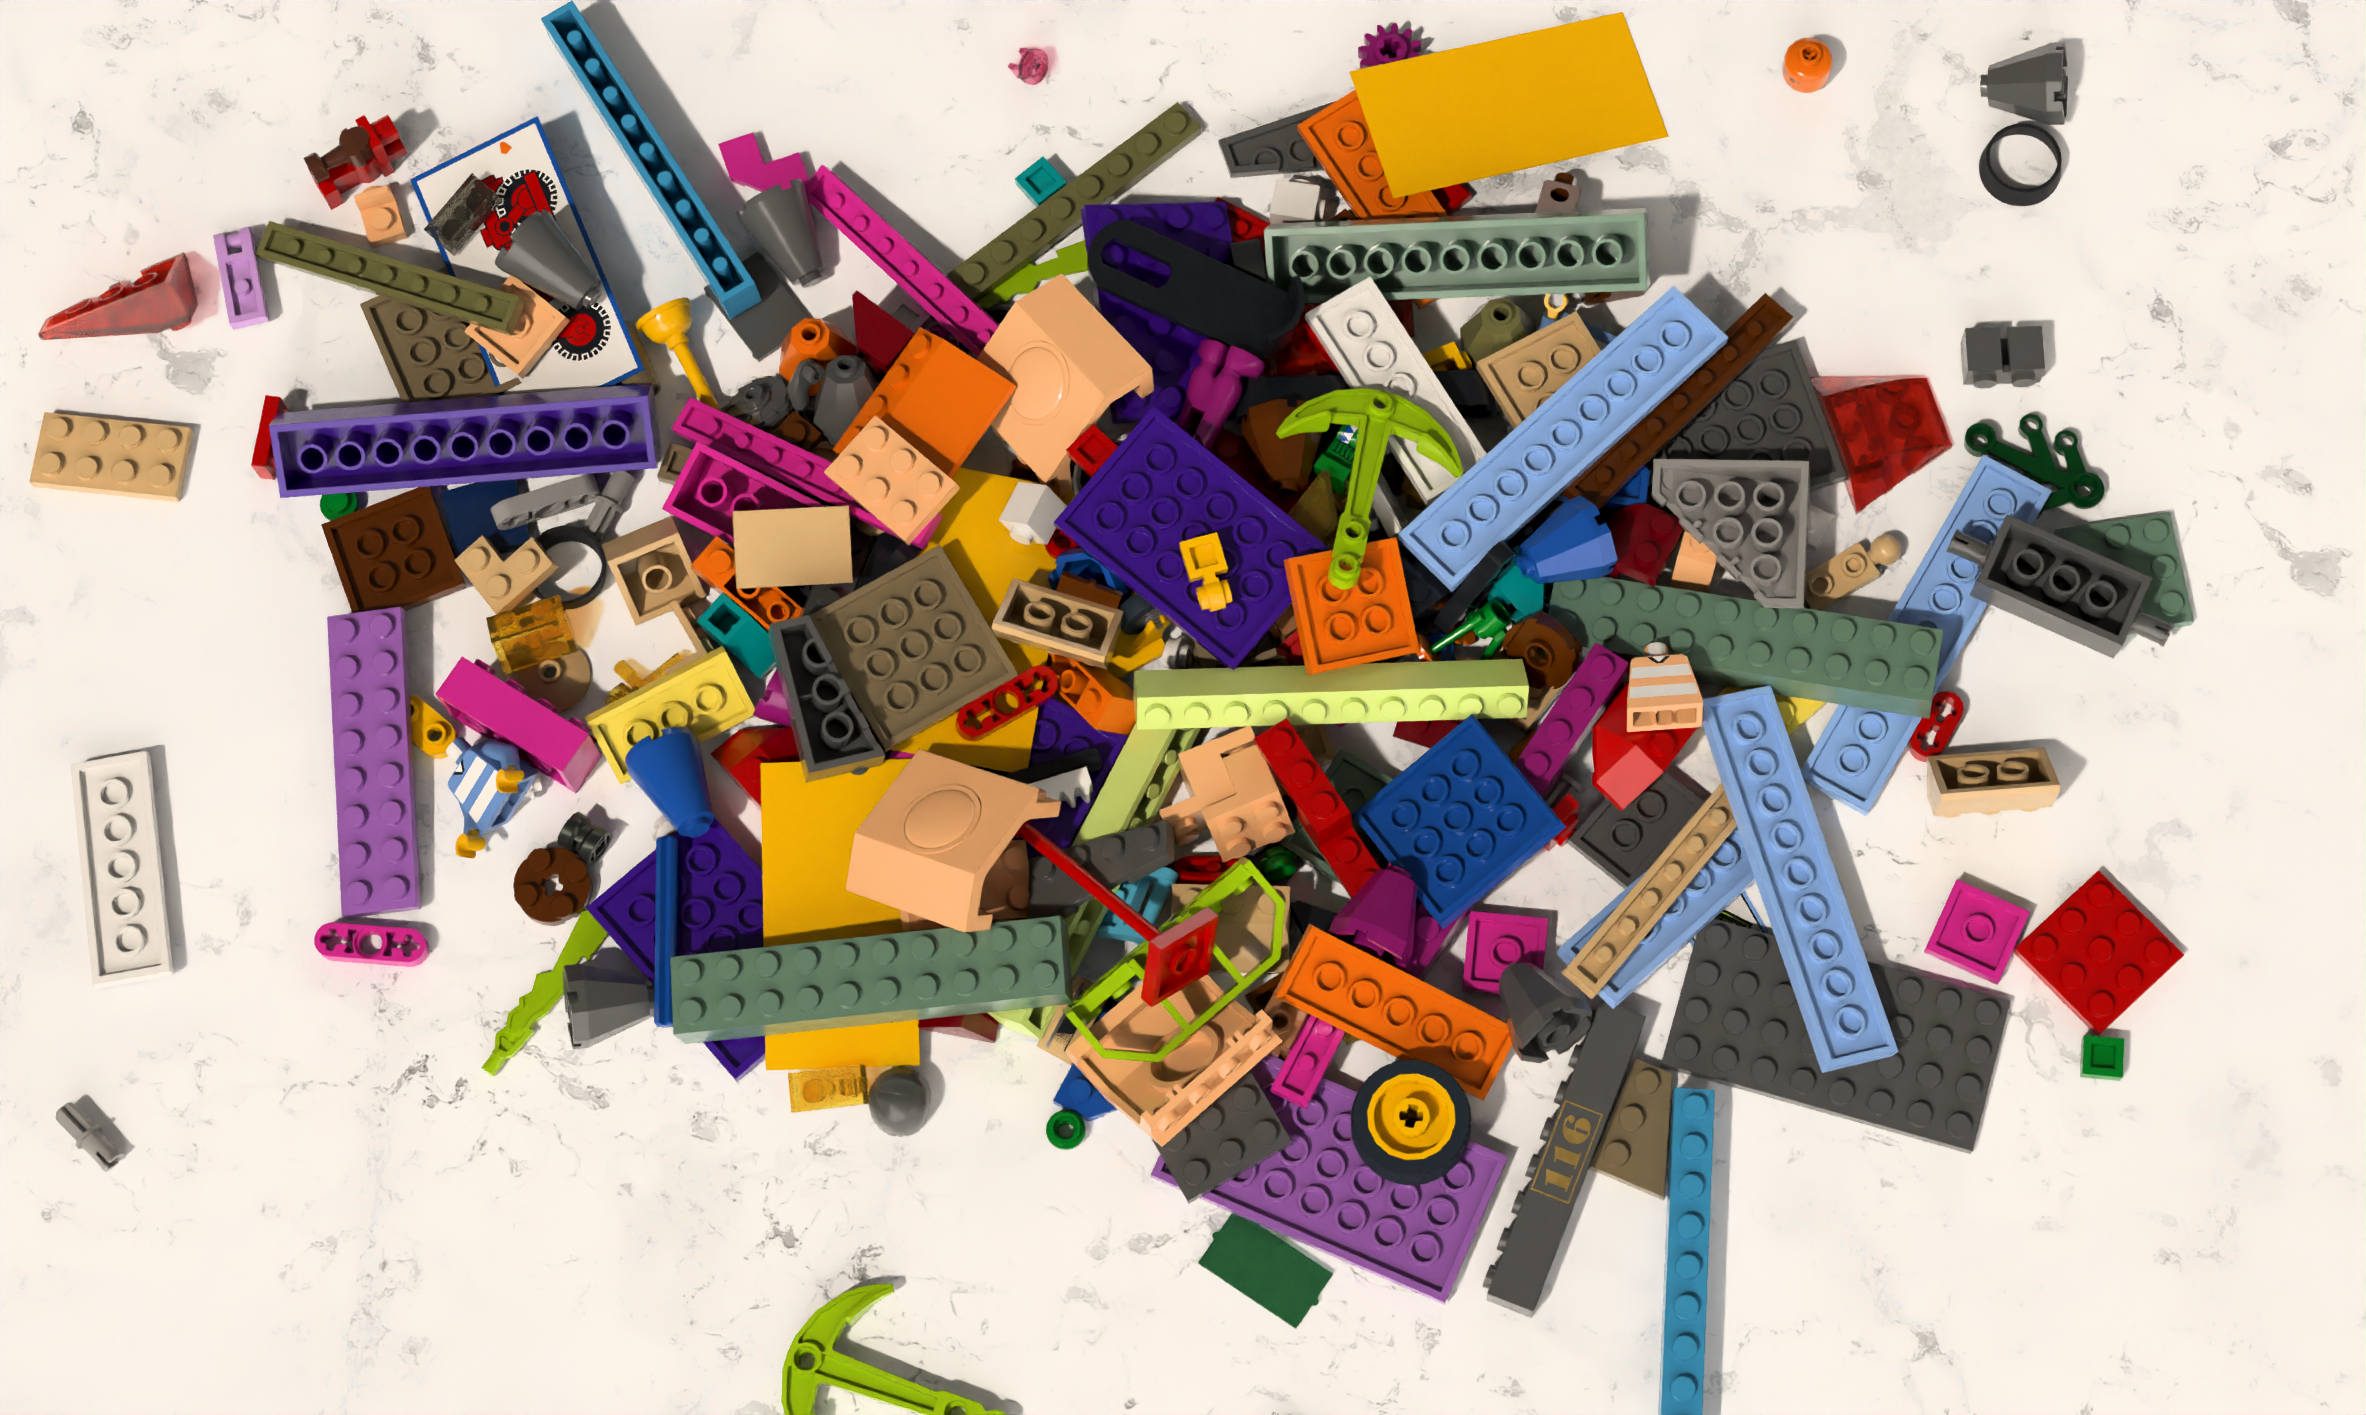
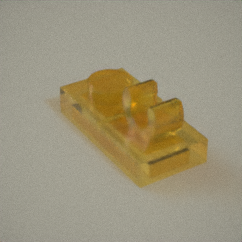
M864 1064L788 1073L791 1113L869 1104L868 1093L870 1083L869 1077H866V1066Z

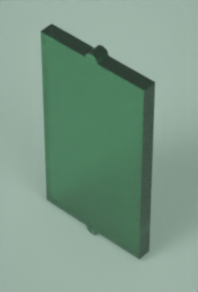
M1231 1213L1219 1232L1213 1233L1212 1243L1198 1262V1265L1294 1329L1298 1328L1311 1307L1318 1305L1319 1295L1333 1276V1273L1259 1224L1234 1213Z

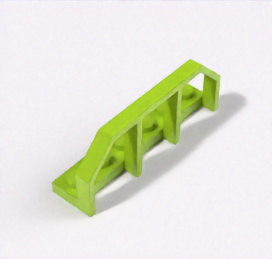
M1241 857L1158 929L1164 933L1206 907H1209L1218 914L1224 908L1220 903L1232 892L1235 896L1240 895L1255 880L1274 902L1270 954L1247 974L1242 976L1214 942L1213 955L1236 981L1233 986L1189 1023L1168 999L1160 1002L1182 1029L1155 1052L1104 1048L1085 1025L1102 1012L1103 1009L1099 1006L1111 995L1114 999H1117L1133 985L1130 979L1135 974L1143 982L1149 942L1145 939L1075 998L1073 1004H1068L1062 1009L1063 1013L1102 1058L1159 1063L1280 960L1285 901L1249 859Z

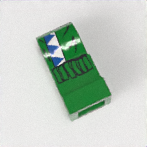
M1342 425L1326 453L1322 454L1314 465V479L1342 495H1345L1349 487L1358 428L1353 425Z

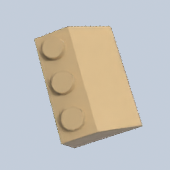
M1013 578L991 629L995 636L1008 639L1014 643L1024 644L1047 651L1050 654L1061 655L1084 662L1090 666L1107 669L1116 648L1124 611Z
M2045 747L1927 756V799L1933 816L1954 818L1961 814L1969 813L1993 815L2000 811L2008 810L2032 812L2039 808L2052 807L2060 793V783Z
M1172 884L1171 917L1209 885ZM1251 885L1238 896H1235L1232 892L1220 902L1224 908L1217 914L1219 918L1215 944L1240 973H1248L1270 954L1274 902L1260 886ZM1272 886L1285 901L1281 958L1263 974H1281L1286 970L1290 962V886ZM1212 954L1210 972L1228 973Z

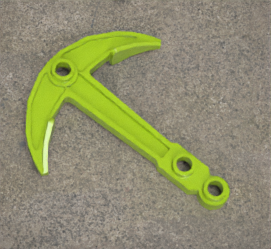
M1369 388L1335 390L1309 400L1295 409L1283 421L1276 432V435L1282 439L1300 433L1325 432L1329 429L1330 423L1353 425L1358 428L1345 511L1340 515L1331 555L1333 559L1328 570L1330 583L1339 589H1350L1359 580L1360 564L1364 558L1371 525L1369 513L1390 435H1397L1417 442L1416 451L1440 464L1455 478L1463 475L1461 460L1449 434L1426 410L1399 395ZM1375 404L1382 405L1385 408H1377ZM1346 533H1354L1358 537L1352 538L1349 537ZM1339 566H1347L1351 568V570L1345 571L1342 570Z
M875 1284L859 1287L844 1292L817 1309L795 1335L782 1369L781 1403L785 1415H818L813 1411L818 1388L823 1384L920 1415H951L952 1410L958 1407L965 1410V1415H1006L1004 1412L996 1409L985 1411L981 1403L944 1390L933 1391L834 1351V1346L847 1323L853 1327L871 1307L885 1297L895 1293L893 1284ZM806 1354H812L815 1357L814 1364L809 1368L801 1366V1358Z

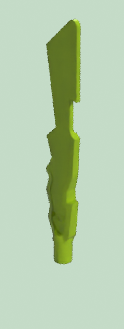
M1085 240L1056 250L1057 258L1035 266L1031 263L1027 264L979 300L977 304L983 310L995 307L998 303L1007 304L1014 295L1029 294L1035 290L1038 281L1055 278L1061 273L1066 276L1088 271ZM931 315L932 322L936 321V319Z
M588 910L582 911L553 970L536 974L532 991L519 997V1005L508 1013L506 1026L496 1033L495 1048L481 1067L489 1075L494 1077L504 1062L517 1054L535 1033L532 1030L535 1024L546 1016L564 995L563 967L565 965L578 964L583 957L590 961L608 936L607 932Z

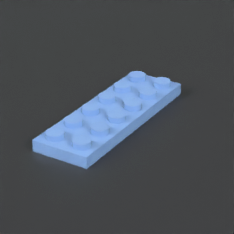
M1737 826L1598 992V995L1612 1009L1619 1005L1756 881ZM1645 872L1559 947L1557 955L1567 965Z

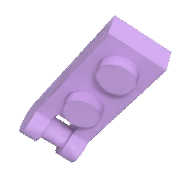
M251 227L240 228L239 233L226 235L225 232L213 235L230 326L235 330L269 322L257 255H255L256 242ZM242 248V252L231 254V250Z

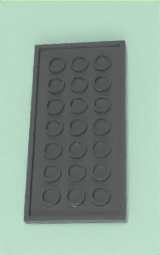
M1796 340L1762 351L1645 465L1650 471L1646 504L1676 516L1667 506L1661 507L1652 498L1654 459L1809 461L1810 491L1845 481L1847 475ZM1512 425L1507 427V435L1514 430ZM1553 500L1536 515L1540 526L1565 502ZM1601 507L1598 510L1600 514L1594 518L1597 524L1601 525L1620 509Z
M1713 919L1696 935L1660 1067L1971 1154L2010 1001L1867 961L1899 1052L1891 1057L1822 1073L1775 935Z

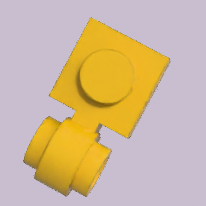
M1215 532L1179 542L1189 582L1203 579L1202 586L1196 588L1201 610L1209 609L1210 612L1226 608V604L1232 602V595L1227 580L1219 581V578H1216V575L1227 573L1228 571L1218 533Z

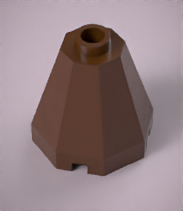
M1275 399L1249 407L1247 418L1244 416L1242 419V435L1264 485L1279 497L1288 498L1296 496L1299 491L1304 490L1308 483L1322 432L1300 433L1282 439L1276 435L1283 421L1295 409L1307 401L1297 400V407H1288L1286 399Z

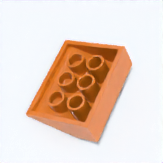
M920 327L835 445L833 451L839 456L876 415L952 479L1017 387L945 339Z

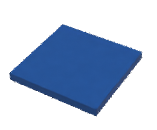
M1473 714L1351 814L1390 864L1402 868L1412 875L1411 880L1417 886L1418 899L1443 929L1566 828Z

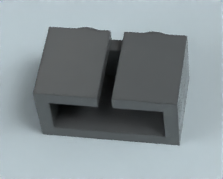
M2042 326L2007 327V338L2000 339V327L1965 328L1960 342L1963 385L1974 384V387L1984 389L1994 387L1997 384L2012 383L2014 387L2022 388L2039 383L2045 370Z

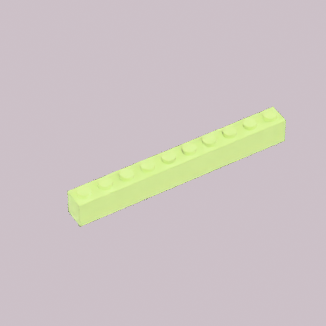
M1523 659L1366 663L1307 675L1305 665L1237 667L1235 670L1231 668L1134 671L1133 703L1137 730L1274 726L1286 718L1291 725L1464 720L1471 714L1476 719L1527 718L1529 683Z
M1135 722L1072 846L1152 824L1180 770L1178 754L1191 749L1201 728L1137 730ZM1121 884L1116 886L1112 892L1116 894ZM1096 898L1078 906L1079 912L1065 919L1062 917L1068 926L1072 979L1108 910ZM1058 1005L989 1012L988 1014L1007 1029L1041 1040Z

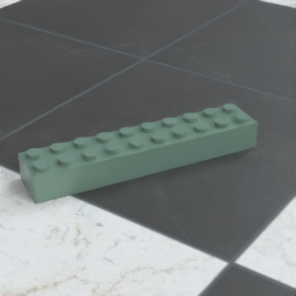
M1648 208L1270 224L1264 229L1267 283L1288 292L1293 276L1299 275L1304 287L1305 303H1325L1368 277L1372 278L1386 300L1648 290L1651 284Z
M1607 577L1554 582L1548 610L1550 618L1561 623L1572 636L1580 640L1582 652L1579 655V663L1584 661L1597 642L1627 661L1630 670V663L1633 658L1645 657L1644 648L1648 644L1661 642L1667 646L1668 655L1683 654L1688 657L1696 682L1749 690L1771 685L1773 693L1777 695L1930 719L1944 633L1942 629L1807 608H1764L1756 600L1659 585L1653 587L1646 583Z
M1061 916L991 923L990 930L966 933L949 927L670 957L673 1035L685 1044L1073 1004L1068 926Z

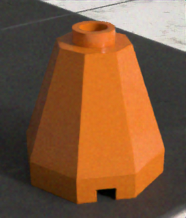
M804 318L791 328L782 341L779 373L782 379L789 384L798 364L804 359L816 360L825 370L827 364L837 356H858V351L853 342L837 325L821 319ZM818 380V384H811L808 390L809 398L810 396H817L821 381Z

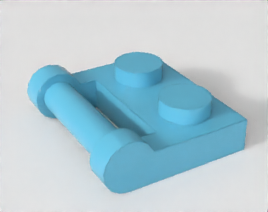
M1162 867L1132 884L1128 881L1121 883L1116 895L1139 912L1150 882H1155L1142 915L1155 926L1169 889L1172 887V884H1176L1179 874L1170 868ZM1109 909L1095 934L1097 937L1129 941L1138 945L1145 940Z

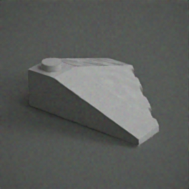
M1654 459L1652 498L1661 507L1667 506L1680 519L1679 524L1699 544L1703 542L1717 556L1716 561L1736 581L1741 579L1755 593L1754 598L1764 608L1804 609L1810 504L1809 461Z

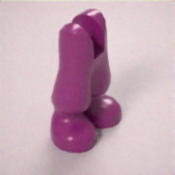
M1204 339L1200 342L1197 349L1201 362L1191 373L1185 402L1176 424L1191 437L1195 434L1194 439L1207 450H1210L1229 415L1242 397V377L1257 378L1261 376L1265 364L1259 358L1235 346H1230L1228 349L1221 342Z

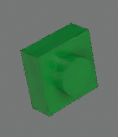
M2084 1035L2081 1039L2080 1077L2120 1081L2123 1078L2124 1039Z

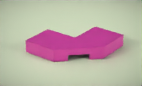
M753 132L718 144L730 180L743 187L748 186L763 192L780 184L783 190L791 188L790 180L801 179L804 185L809 181L799 152L764 164Z

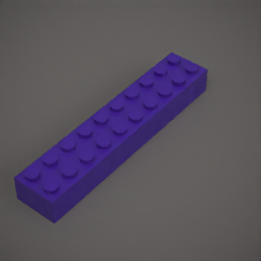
M653 383L277 413L269 424L280 498L655 469L658 467L662 456Z

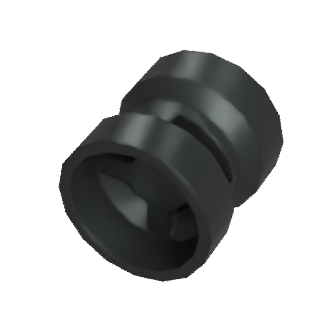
M576 812L564 824L559 833L557 843L566 850L575 849L579 853L580 859L591 865L607 849L612 833L602 826L595 827L591 825L589 817L581 812Z

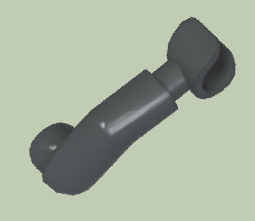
M808 358L800 361L787 386V392L793 407L790 414L795 411L802 418L806 415L812 422L814 421V408L809 405L808 390L811 384H818V380L822 381L825 373L824 368L816 360Z

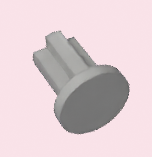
M1563 772L1544 801L1553 809L1568 793L1572 795L1577 791L1582 794L1585 789L1571 776Z

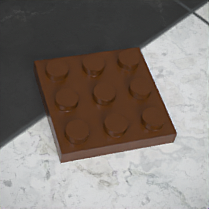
M429 486L418 487L321 524L352 613L401 607L408 611L467 588L460 567L454 561L456 556Z

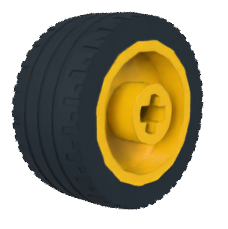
M1409 1059L1387 1064L1369 1076L1355 1096L1351 1110V1134L1355 1148L1363 1162L1373 1172L1390 1182L1403 1185H1421L1435 1181L1456 1166L1464 1155L1469 1143L1472 1117L1467 1096L1451 1074L1433 1063ZM1406 1120H1416L1414 1128L1406 1127Z

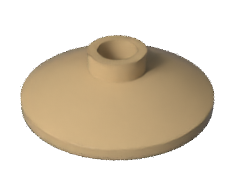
M549 640L534 645L524 653L517 664L514 680L527 690L525 695L534 701H537L539 697L547 700L559 710L558 714L572 709L585 697L591 682V669L585 655L577 647L565 641ZM551 667L557 669L554 677H544L546 669Z

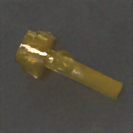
M677 652L645 678L624 660L619 661L614 667V672L631 689L624 683H619L608 692V698L604 700L605 705L607 706L665 676L664 670L683 660V656Z

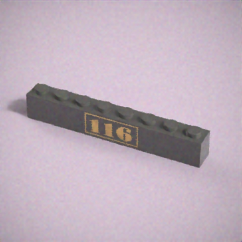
M1602 999L1597 1010L1591 1008L1592 1016H1587L1591 1024L1590 1029L1587 1031L1588 1035L1584 1045L1576 1044L1568 1063V1067L1574 1069L1569 1083L1562 1080L1554 1099V1103L1560 1105L1555 1119L1547 1117L1539 1138L1546 1141L1542 1154L1540 1156L1533 1153L1525 1174V1176L1532 1178L1527 1192L1519 1190L1511 1213L1517 1215L1512 1229L1505 1227L1499 1240L1497 1250L1503 1252L1499 1265L1497 1267L1490 1264L1482 1287L1489 1289L1487 1301L1532 1318L1646 1019V1016L1620 1006L1612 1009Z

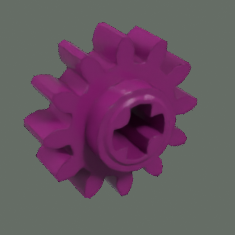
M1397 23L1391 26L1390 32H1385L1381 25H1377V36L1374 37L1369 33H1365V46L1358 47V58L1362 59L1360 61V69L1422 56L1419 53L1421 51V40L1411 42V29H1407L1403 34H1399Z

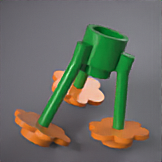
M1491 599L1479 610L1475 611L1465 624L1433 645L1425 635L1422 636L1420 633H1417L1420 651L1416 653L1417 658L1421 662L1440 661V656L1437 653L1439 650L1453 641L1456 644L1464 643L1466 646H1470L1475 643V633L1481 639L1493 638L1479 659L1490 660L1508 632L1506 627L1511 623V616L1499 601ZM1472 657L1466 658V660H1476ZM1459 658L1457 661H1464L1465 659Z

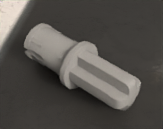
M626 471L612 472L601 495H596L594 498L596 504L582 529L590 532L598 541L602 540L614 516L622 512L620 506L631 485L635 482V478Z
M66 1103L56 1112L55 1118L57 1122L76 1140L75 1146L78 1149H84L104 1172L111 1170L119 1163L115 1160L116 1158L118 1160L123 1158V1153L101 1132L102 1127L99 1124L94 1125L73 1103Z

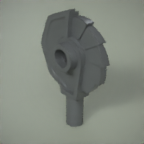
M767 376V378L753 379L752 383L739 388V392L733 396L729 404L720 408L722 412L767 431L789 413L791 401L783 380Z

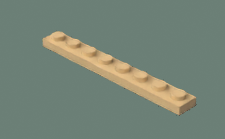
M1722 782L1561 972L1589 998L1593 999L1736 828L1737 825Z

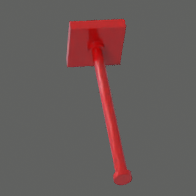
M1031 819L1022 824L1014 837H1022L1149 942L1141 999L1149 1006H1155L1209 974L1219 915L1209 907H1206L1162 933L1031 825Z

